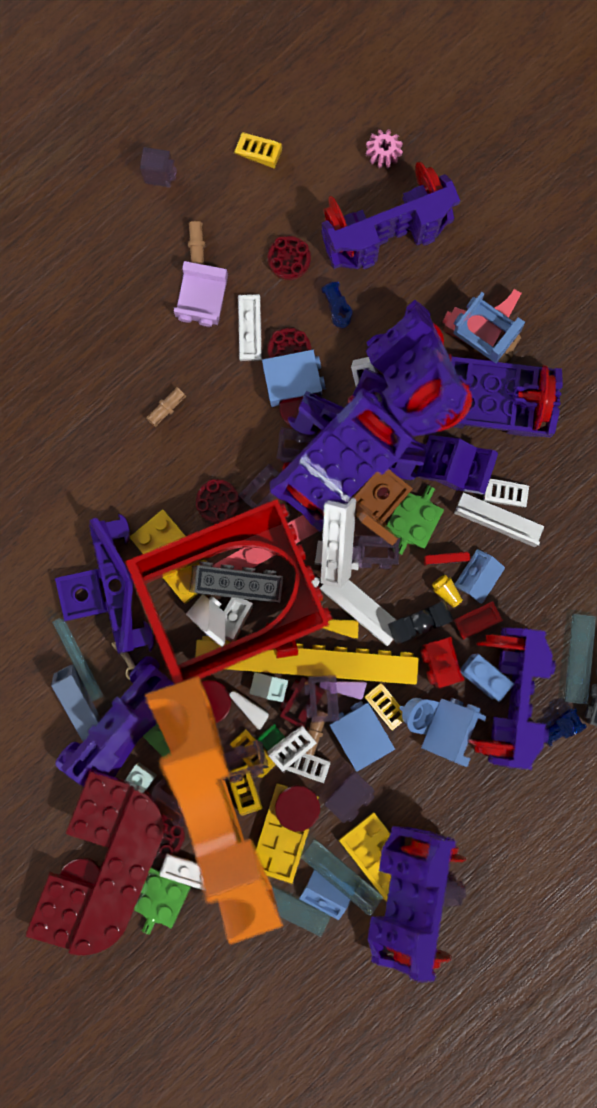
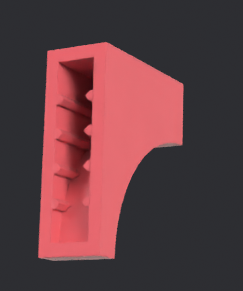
M514 289L504 302L494 308L509 318L521 292ZM455 307L452 313L448 311L442 321L445 324L443 331L463 341L453 334L456 326L454 321L460 313L465 314L466 311ZM480 315L472 316L467 321L468 329L492 347L494 346L502 331L499 327Z

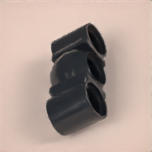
M443 601L389 623L388 627L397 645L453 621L446 601Z

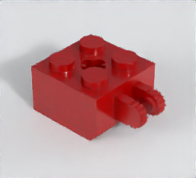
M452 637L422 645L423 650H420L423 663L428 664L430 671H426L430 684H434L436 688H441L464 681L452 644Z

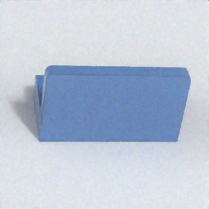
M477 549L454 585L457 589L470 595L482 604L505 567L493 556Z
M315 868L299 899L339 920L347 909L354 888Z

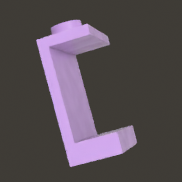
M184 261L182 269L184 276L177 308L174 307L175 317L187 323H190L191 320L199 321V324L211 327L212 324L218 325L228 278L227 269Z

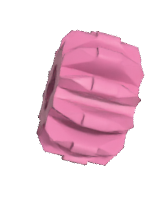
M379 130L378 136L372 134L370 137L371 141H368L366 144L368 148L366 155L371 157V163L378 161L379 168L382 166V163H385L389 168L391 162L396 164L398 157L402 155V150L400 149L402 142L397 141V134L390 136V130H387L386 134Z

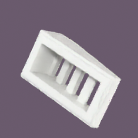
M490 479L485 495L483 494V501L526 508L529 486ZM493 486H497L495 497L492 496ZM501 487H505L504 498H500ZM510 488H513L512 500L508 499ZM518 489L522 490L521 502L516 501Z
M235 690L230 693L231 699L256 728L260 730L269 717V713Z
M301 726L274 745L267 753L283 772L317 742ZM302 735L308 743L304 745L298 736ZM294 740L301 747L298 750L291 743ZM288 746L294 753L290 755L285 747ZM282 752L286 758L283 760L278 753Z
M288 747L287 752L291 755L294 752ZM305 753L295 761L294 767L289 766L286 769L324 783L331 761ZM301 757H304L306 759L302 770L298 769ZM313 760L311 772H307L309 762ZM318 763L323 764L320 774L316 775Z

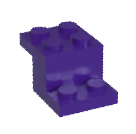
M429 435L426 444V457L423 465H419L416 475L421 479L437 481L454 490L485 495L498 452L491 449L477 448L458 438Z

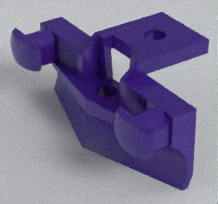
M365 368L352 396L356 397L361 389L371 393L378 392L382 396L381 401L384 403L383 405L387 406V408L389 407L383 391L388 388L384 376ZM306 391L298 408L300 411L297 418L290 416L288 417V422L296 431L313 435L318 432V429L313 424L323 430L344 407ZM395 432V435H396L397 440H398V442H397V444H398V443H399L400 436ZM413 439L396 461V464L394 463L389 469L402 479L414 480L417 475L413 470L416 465H423L426 457V445Z
M119 513V520L105 523V521H99L97 518L89 521V528L98 569L55 578L64 622L108 612L117 654L130 652L134 648L145 645L148 646V650L151 652L154 647V634L149 623L142 620L143 628L132 630L131 601L133 579L113 543V540L123 538L125 545L128 544L130 540L128 522ZM99 578L102 579L106 602L103 601ZM111 580H118L121 583L119 591L113 592L109 589L108 584ZM77 590H86L88 598L85 601H78L75 598Z
M149 656L143 658L130 674L132 686L127 689V692L121 698L117 697L111 703L113 707L96 726L92 725L87 731L89 736H87L83 743L72 742L61 752L56 760V766L60 771H63L81 786H84L90 769L113 777L117 775L138 740L157 724L147 702L146 694L175 685L158 670L160 664L156 659Z

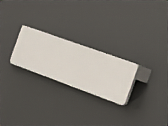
M462 493L454 512L456 515L533 547L540 544L539 538L544 526L466 493Z
M352 498L347 504L329 500L325 503L321 566L322 584L342 588L351 577L356 508L355 498Z
M349 579L342 588L326 584L321 586L320 590L384 645L388 646L391 643L393 636L388 624L396 621V619Z

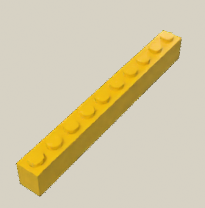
M202 636V640H197L195 657L222 646L211 637ZM225 639V643L222 646L232 642ZM297 644L299 649L297 656L276 659L274 650L271 649L225 668L229 670L417 685L419 658L413 657L414 653L400 652V656H391L392 651L378 650L377 655L369 654L370 649L356 648V653L347 652L345 647H334V651L325 650L326 646L312 645V649H303L304 644Z

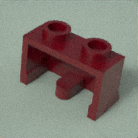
M302 677L300 681L298 679L295 680L290 689L293 692L289 700L285 698L279 708L282 711L280 716L299 728L301 726L305 727L316 705L325 693L324 689ZM306 685L314 691L298 718H295L288 714L303 686Z

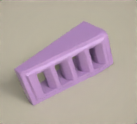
M323 681L320 682L319 686L320 688L361 700L363 699L367 683Z

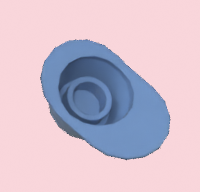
M412 698L405 706H400L402 719L408 726V729L414 733L427 735L439 702Z

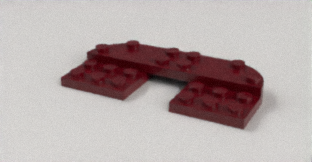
M92 769L89 771L66 829V834L109 848L94 885L49 872L25 936L68 949V953L73 955L99 953L112 946L123 935L163 836L161 812L155 799L148 791L134 783Z

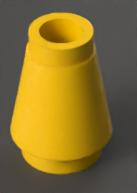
M442 575L433 582V591L451 605L452 608L463 601L451 577L448 578L446 575Z

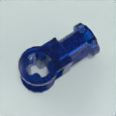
M332 282L322 287L321 290L328 299L333 324L338 328H345L350 324L352 308L347 304L345 297H342L339 289L340 283ZM338 313H342V315H346V317L342 318L341 315L338 316Z
M576 707L562 713L557 719L553 720L555 724L546 728L548 729V740L546 743L548 747H551L553 742L562 737L567 739L587 728L586 724H583L577 715Z

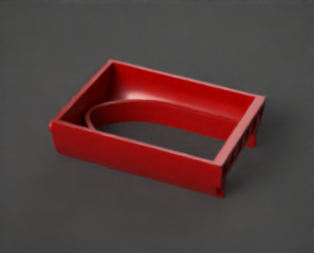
M278 499L125 561L175 685L196 677L201 679L330 625L329 621L332 620L327 607L323 608L321 605V601H323L322 593L319 586L315 588L312 581L315 580L312 569L310 565L305 566L303 560H306V555L302 546L296 545V531L293 524L288 525L285 518L289 516L284 503L279 504ZM236 548H258L270 551L284 558L295 568V585L291 598L282 613L272 623L251 635L178 664L147 583Z

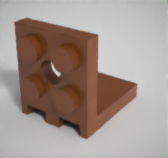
M390 469L383 475L377 471L350 500L352 498L356 499L355 515L358 519L393 546L398 538L384 521L413 488ZM380 488H387V491L383 496H377V492Z

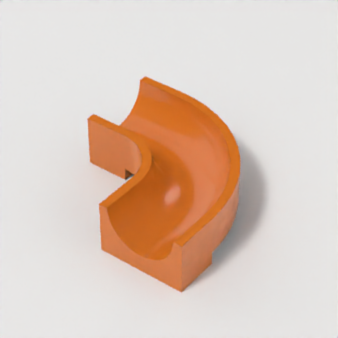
M199 677L146 694L147 702L171 752L170 755L160 759L161 767L184 814L193 842L205 897L208 903L217 900L219 902L229 944L282 927L271 883L251 839L245 841L224 779V777L229 776L211 704Z

